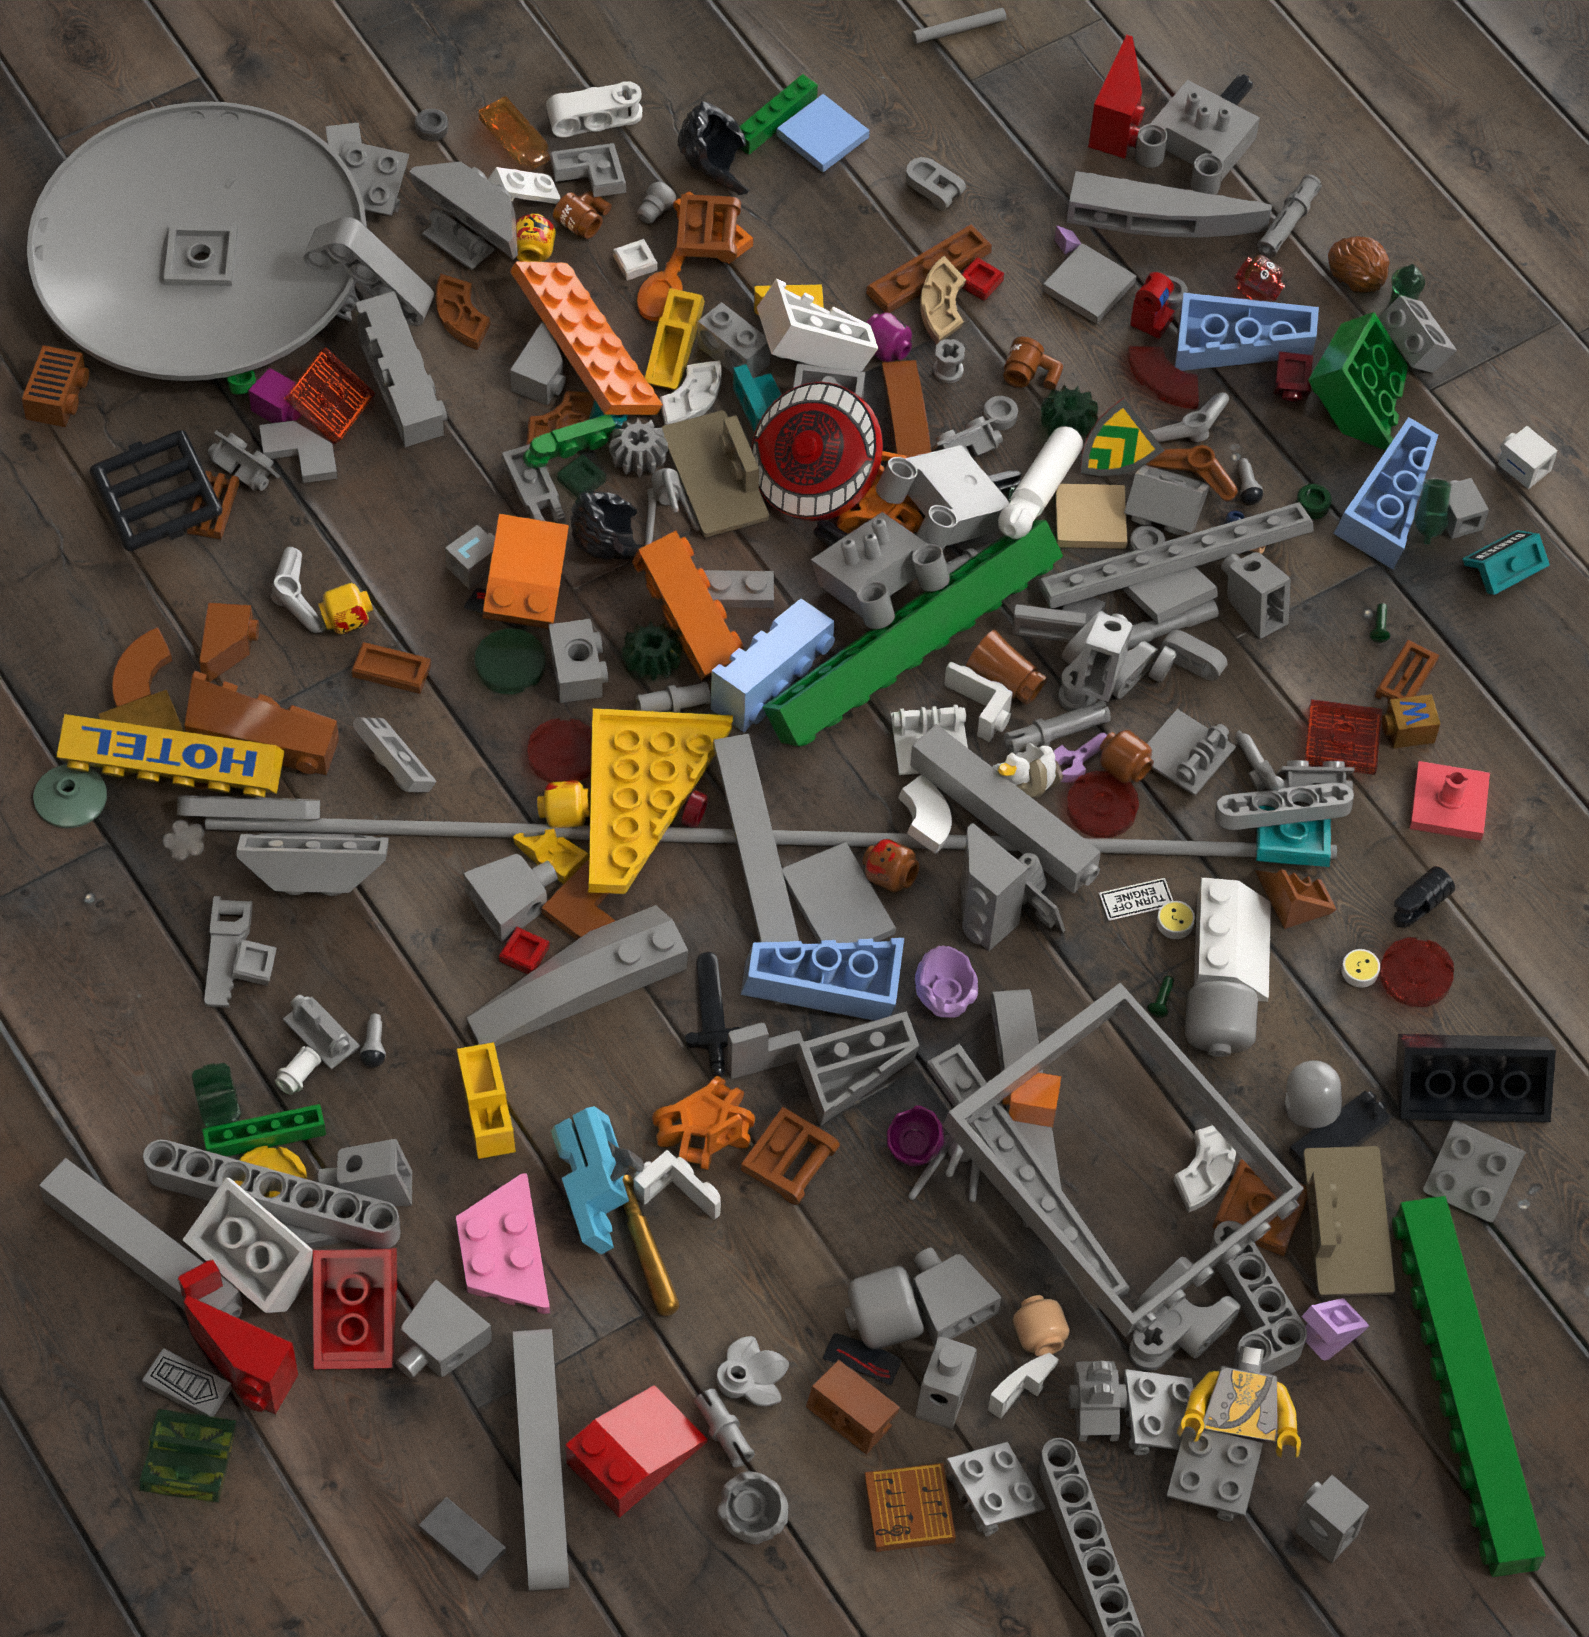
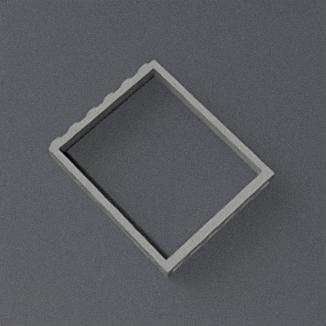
M1121 983L950 1110L943 1124L948 1133L1125 1337L1135 1329L1142 1333L1157 1320L1155 1313L1165 1306L1168 1310L1175 1307L1185 1298L1186 1294L1183 1291L1194 1283L1197 1288L1204 1284L1215 1273L1212 1268L1220 1261L1227 1265L1243 1251L1240 1245L1249 1238L1256 1242L1271 1229L1268 1223L1279 1216L1281 1220H1284L1298 1208L1299 1204L1296 1200L1304 1189ZM1114 1015L1277 1197L1133 1313L970 1126L972 1122Z

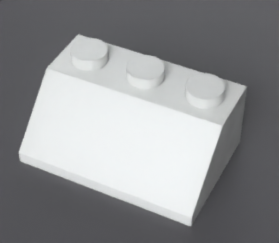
M1213 878L1201 879L1196 908L1194 985L1210 981L1239 983L1253 989L1257 994L1258 1001L1268 1002L1271 902L1240 881Z
M225 1178L183 1238V1241L206 1261L213 1259L220 1273L265 1313L286 1312L309 1281L313 1250L230 1178Z

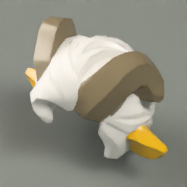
M1028 743L1024 753L1018 752L1015 755L1012 752L1007 755L1004 763L992 766L1001 776L1006 777L1033 799L1040 797L1048 788L1057 787L1063 779V773L1058 762L1055 760V754L1049 746L1042 745L1038 748L1032 743Z

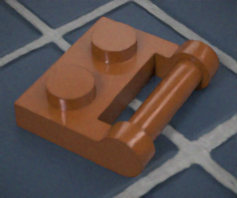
M681 194L676 256L718 258L726 263L735 261L737 258V246L735 245L737 216L741 212V201L736 197ZM714 212H722L724 215L721 242L712 241Z
M782 1107L741 1163V1171L780 1193L789 1203L798 1205L805 1196L804 1189L826 1158L835 1154L840 1147V1143L829 1133ZM808 1141L813 1143L816 1148L794 1179L791 1181L785 1178L783 1175Z

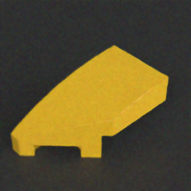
M555 828L546 829L544 835L525 837L524 833H518L513 836L515 845L537 865L549 861L557 873L558 881L563 884L589 859V854L563 837L557 838Z

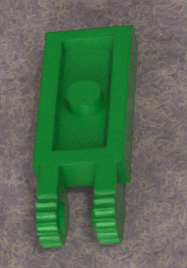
M604 415L553 430L539 437L536 436L529 444V450H526L523 454V463L529 468L537 469L538 467H545L550 459L561 456V458L565 459L586 448L591 450L601 448L608 442V437L616 424L611 415Z

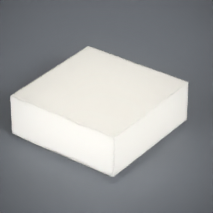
M644 239L613 249V257L627 281L657 271V261Z

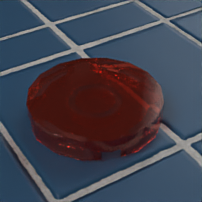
M560 718L550 719L539 725L531 734L528 742L529 765L537 776L549 783L581 781L591 774L592 729L583 722L571 718L570 721H560Z
M1092 771L1081 775L1069 790L1066 800L1067 815L1073 825L1084 834L1096 838H1112L1125 833L1134 824L1139 809L1138 793L1131 782L1122 783L1108 771Z
M1407 937L1394 942L1386 950L1380 965V981L1386 992L1396 1001L1411 1007H1428L1439 1003L1449 993L1454 980V963L1448 952L1438 943L1428 939L1427 941L1417 940L1418 937Z

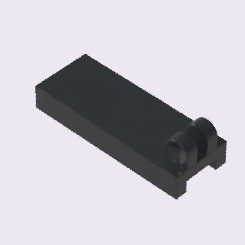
M1364 1091L1341 1108L1340 1115L1333 1123L1326 1127L1314 1128L1290 1146L1288 1154L1304 1169L1303 1152L1306 1148L1358 1147L1389 1124L1391 1116L1386 1112L1387 1106L1382 1101L1377 1103V1096L1372 1091Z

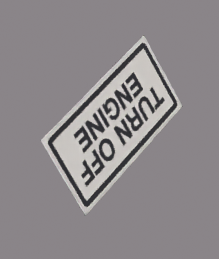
M1165 878L1099 893L1109 921L1157 910L1165 903L1173 901Z

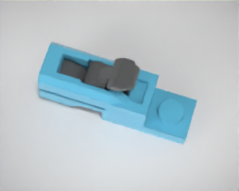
M594 1106L585 1108L573 1115L574 1124L568 1118L555 1125L551 1133L559 1157L571 1165L572 1172L562 1177V1181L581 1240L599 1254H603L614 1248L610 1236L612 1225L606 1214L629 1201L622 1180L624 1174L629 1168L642 1172L644 1163L639 1156L630 1150L619 1149L609 1116Z

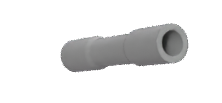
M1213 599L1160 624L1152 620L1133 625L1128 650L1138 646L1140 642H1150L1152 639L1165 635L1171 630L1192 627L1217 618L1219 613Z

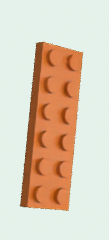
M516 261L510 273L605 415H657L663 404L568 263Z

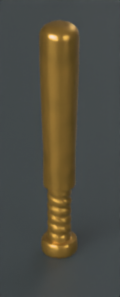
M624 1175L622 1180L629 1201L623 1204L628 1216L627 1225L657 1312L662 1316H669L679 1309V1301L647 1219L642 1215L633 1191L634 1179L631 1175Z

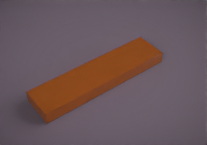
M971 224L867 286L866 294L885 313H891L921 295L928 273L943 256L960 272L968 267L977 257L981 259L990 254L992 244Z

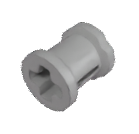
M944 339L935 348V358L937 361L933 366V374L940 382L950 384L959 381L963 375L964 369L961 362L964 360L965 347L958 340Z

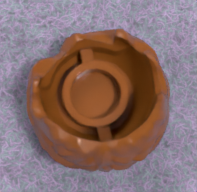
M1360 236L1342 238L1333 244L1328 253L1329 266L1333 276L1340 283L1348 284L1352 291L1375 292L1384 286L1388 276L1390 261L1384 247L1373 238Z

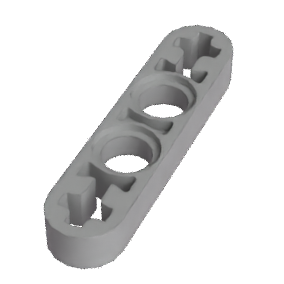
M1325 783L1282 788L1280 790L1230 794L1222 796L1218 800L1215 820L1223 828L1238 830L1340 818L1347 816L1351 812L1354 793L1345 784ZM1294 802H1306L1310 804V806L1301 807L1295 805ZM1259 806H1271L1276 810L1266 811L1260 809Z
M177 796V815L320 819V800Z

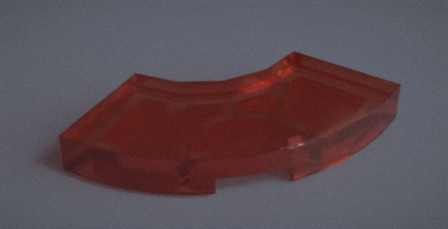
M1128 347V361L1131 370L1141 385L1145 384L1150 390L1158 394L1159 399L1169 404L1189 409H1198L1199 390L1197 374L1186 373L1174 367L1165 357L1163 347Z

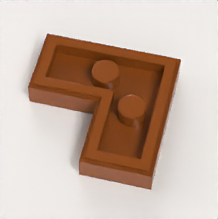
M589 859L541 908V913L576 940L592 930L616 921L597 907L609 893L588 892Z

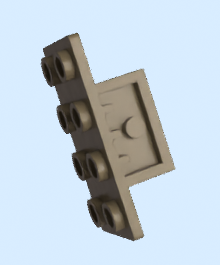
M721 410L661 427L664 432V438L668 442L669 455L704 537L714 536L769 520L768 510L759 491V467L737 415L728 417L726 412Z
M1379 1147L1306 1148L1303 1152L1318 1296L1392 1295L1395 1291V1281Z

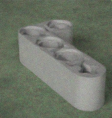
M342 217L315 228L303 256L307 266L321 272L342 267L373 297L395 291L407 324L412 326L423 324L434 297L433 290L358 220L350 217Z
M1225 1221L1219 1224L1214 1231L1210 1251L1239 1229L1242 1224L1236 1221ZM1249 1238L1240 1245L1243 1251L1235 1260H1232L1227 1265L1220 1261L1215 1266L1234 1298L1241 1305L1243 1313L1254 1331L1247 1333L1239 1341L1234 1357V1368H1237L1240 1347L1248 1346L1264 1350L1260 1373L1271 1374L1299 1359L1307 1338V1330L1259 1249ZM1240 1273H1250L1254 1275L1256 1279L1246 1280L1240 1275ZM1259 1305H1270L1276 1311L1271 1313L1265 1312ZM1279 1337H1289L1293 1339L1295 1344H1284L1279 1340Z

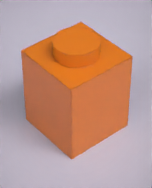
M1038 1072L1005 1097L1003 1104L1010 1106L1009 1115L1012 1120L1053 1127L1061 1076Z

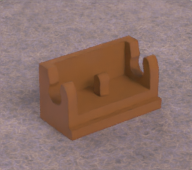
M840 1360L812 1385L806 1408L866 1455L890 1430L892 1424L889 1422L898 1414L900 1409L897 1404Z

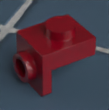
M1279 351L1274 394L1282 395L1281 399L1293 402L1302 401V397L1308 398L1311 393V385L1308 379L1312 372L1313 355Z

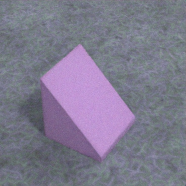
M1056 225L1055 241L1064 254L1075 251L1081 242L1074 232Z

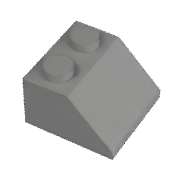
M1143 465L1135 473L1124 513L1132 515L1131 520L1134 522L1151 525L1153 521L1165 525L1164 530L1170 533L1185 535V531L1191 533L1195 529L1210 486L1206 482Z

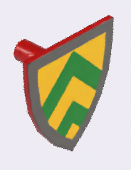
M1124 397L1097 420L1088 434L1082 451L1080 473L1096 476L1120 475L1138 469L1164 451V448Z

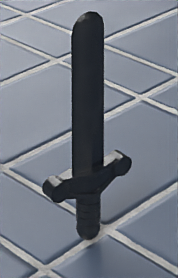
M704 952L697 959L702 1031L688 1033L685 1040L689 1048L707 1049L709 1052L711 1074L714 1077H722L725 1073L723 1048L728 1046V1033L740 1029V1027L725 1028L718 958L712 952Z

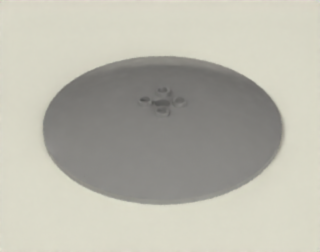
M210 101L168 105L133 115L107 127L78 147L58 167L40 194L31 217L27 240L29 272L36 295L52 323L67 339L95 359L119 370L162 380L194 381L229 377L265 366L290 354L319 333L340 311L357 281L342 267L326 272L316 271L307 266L303 256L315 228L342 217H350L358 220L367 228L364 203L350 170L339 155L320 137L297 122L268 110L237 103ZM231 177L236 178V180L227 190L224 187L227 181ZM200 252L210 254L205 260L193 259Z

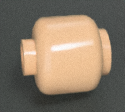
M1041 1295L1025 1299L1021 1303L1022 1307L1013 1317V1324L1021 1346L1025 1351L1035 1353L1036 1356H1042L1047 1353L1054 1354L1064 1347V1341L1068 1338L1070 1332L1060 1304L1052 1299H1044Z

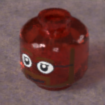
M1261 254L1253 258L1248 256L1234 276V279L1237 280V290L1251 300L1267 301L1270 298L1275 301L1286 285L1281 281L1284 274L1283 269Z

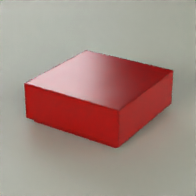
M977 257L962 273V276L966 279L962 288L985 301L1003 282L1004 272Z
M516 927L499 954V962L529 974L538 968L550 948V942Z
M213 1259L180 1275L178 1278L181 1294L184 1299L188 1295L199 1300L223 1287L220 1270Z

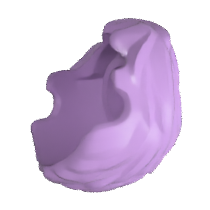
M944 945L937 946L924 954L915 974V988L919 999L938 1017L955 1018L960 1016L978 996V979L968 956L955 948L945 947Z

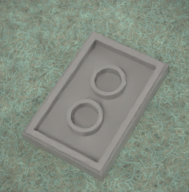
M846 842L782 868L786 887L818 943L821 940L851 943L857 942L858 939H873V942H878L895 935V925Z

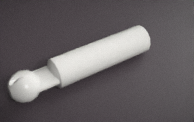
M1069 427L1055 429L1011 496V502L1001 511L998 518V527L1005 536L1013 539L1026 536L1030 532L1035 518L1043 512L1083 448V440L1074 429Z

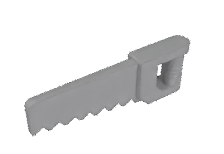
M214 896L210 923L211 944L204 998L205 1005L208 1007L229 1008L227 1000L232 997L230 990L234 988L232 981L236 979L232 978L231 975L240 939L246 940V937L250 934L252 901L221 900V896ZM220 914L243 916L235 922L219 921Z

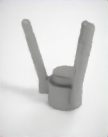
M670 468L656 471L651 477L652 488L647 490L649 502L645 546L652 543L656 501L658 500L663 505H671L672 511L676 513L679 510L677 501L680 499L694 530L700 531L683 485H680L677 471Z
M945 1135L942 1149L937 1157L928 1164L915 1183V1186L908 1195L909 1199L914 1200L947 1152L951 1156L946 1170L947 1177L953 1176L959 1161L967 1162L970 1160L967 1153L951 1135ZM973 1160L969 1185L970 1202L976 1201L980 1171Z

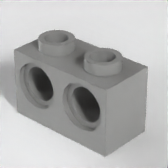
M1400 295L1378 317L1389 336L1413 368L1434 373L1457 351L1422 301Z
M722 302L698 321L697 346L714 360H720L721 365L732 374L734 367L746 364L752 377L755 378L770 365V348L766 336Z

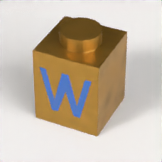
M1432 694L1390 700L1387 713L1382 715V728L1385 736L1390 735L1393 749L1435 743L1441 723Z

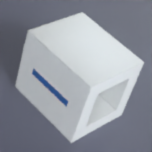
M1526 426L1517 434L1511 433L1500 446L1502 452L1498 465L1527 489H1530L1551 472L1558 450Z

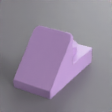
M1344 1298L1311 1305L1301 1316L1308 1323L1305 1326L1307 1330L1305 1342L1324 1361L1338 1353L1369 1327L1367 1322Z

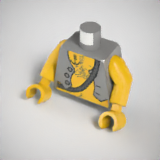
M1248 1346L1240 1347L1237 1368L1220 1366L1218 1371L1208 1372L1190 1393L1185 1415L1177 1429V1434L1181 1437L1185 1427L1193 1428L1196 1432L1194 1442L1199 1440L1204 1429L1277 1442L1276 1454L1281 1458L1284 1445L1294 1447L1295 1458L1299 1456L1301 1440L1297 1435L1296 1410L1286 1386L1277 1382L1275 1375L1260 1373L1264 1350Z

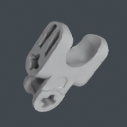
M1103 611L1098 612L1069 641L1062 653V659L1070 665L1062 673V686L1059 689L1058 700L1060 705L1068 711L1094 704L1097 701V698L1076 692L1074 689L1085 642L1098 615L1106 614ZM1143 641L1134 649L1127 651L1112 695L1120 699L1134 687L1154 665L1158 651L1157 648ZM1098 659L1095 662L1096 667L1104 670L1108 659Z
M1180 1257L1142 1294L1135 1308L1138 1309L1191 1267L1193 1263L1186 1257ZM1225 1296L1219 1302L1209 1307L1195 1306L1186 1298L1171 1310L1164 1306L1155 1313L1157 1320L1142 1333H1139L1136 1329L1134 1330L1129 1347L1130 1360L1141 1370L1152 1371L1162 1367L1180 1348L1196 1359L1234 1323L1241 1305L1232 1297Z

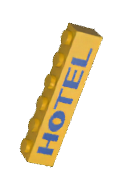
M64 714L56 757L66 762L68 769L88 772L89 766L102 768V773L110 776L124 777V771L138 773L137 779L149 782H159L160 777L172 778V784L194 788L195 782L208 784V789L212 791L229 793L230 787L244 789V795L265 798L266 793L277 794L284 751L277 745Z

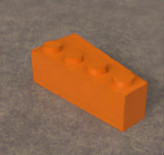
M674 531L638 549L632 563L637 572L645 570L648 591L652 598L662 599L664 603L661 606L663 616L673 631L679 629L682 633L678 637L679 644L702 681L712 676V670L719 664L726 668L732 662L730 660L731 654L739 648L744 650V646L735 631H729L724 621L727 619V614L718 599L713 601L707 589L711 585L706 573L702 568L696 569L691 559L694 556V552L686 537L680 538L677 531Z

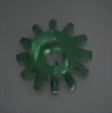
M1064 384L1060 391L1052 389L1048 398H1044L1041 406L1042 426L1047 427L1048 436H1051L1053 431L1059 427H1069L1077 431L1081 437L1087 439L1088 434L1098 420L1099 407L1097 401L1092 400L1091 391L1081 393L1079 385L1074 390H1069Z
M650 619L647 627L644 628L636 623L634 633L627 632L624 638L625 644L622 647V657L626 661L628 672L637 671L639 680L646 675H650L653 682H655L657 675L661 674L669 678L671 669H678L680 657L683 654V646L678 641L676 630L668 631V626L665 622L656 627Z
M211 1063L194 1070L192 1074L193 1086L203 1123L207 1127H213L238 1121L241 1116V1110L230 1067L226 1063Z

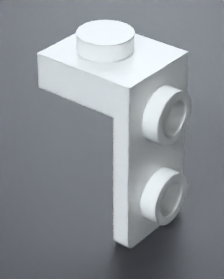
M496 167L488 178V181L493 185L497 186L499 184L505 187L512 195L511 201L514 198L557 204L560 200V195L549 175Z
M950 662L946 667L944 684L946 687L986 706L979 716L977 736L990 742L997 731L1003 732L1009 722L1012 691L999 682L990 681L977 675L969 667L959 666Z
M666 1150L652 1163L650 1161L644 1163L642 1172L636 1171L634 1175V1193L643 1205L647 1204L668 1184L673 1182L713 1220L720 1216V1194L710 1183H702L694 1175V1171L689 1163L682 1157L676 1158Z

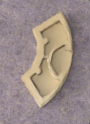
M945 256L939 259L928 273L920 297L922 320L927 332L936 345L960 329L964 322L957 312L955 299L957 292L964 286L966 279Z

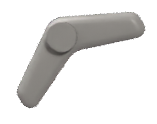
M1224 392L1215 394L1199 411L1191 412L1184 416L1183 422L1153 429L1150 432L1158 442L1189 437L1194 442L1206 440L1209 437V428L1228 404L1229 396Z
M287 547L283 552L272 583L271 599L275 604L285 606L310 632L322 633L325 631L326 625L300 593L299 574L302 553L294 547Z
M1240 730L1237 731L1235 735L1237 742L1253 768V771L1248 774L1257 791H1262L1265 788L1268 790H1280L1283 787L1282 778L1275 775L1271 765L1267 760L1263 759L1252 738L1248 734H1242Z

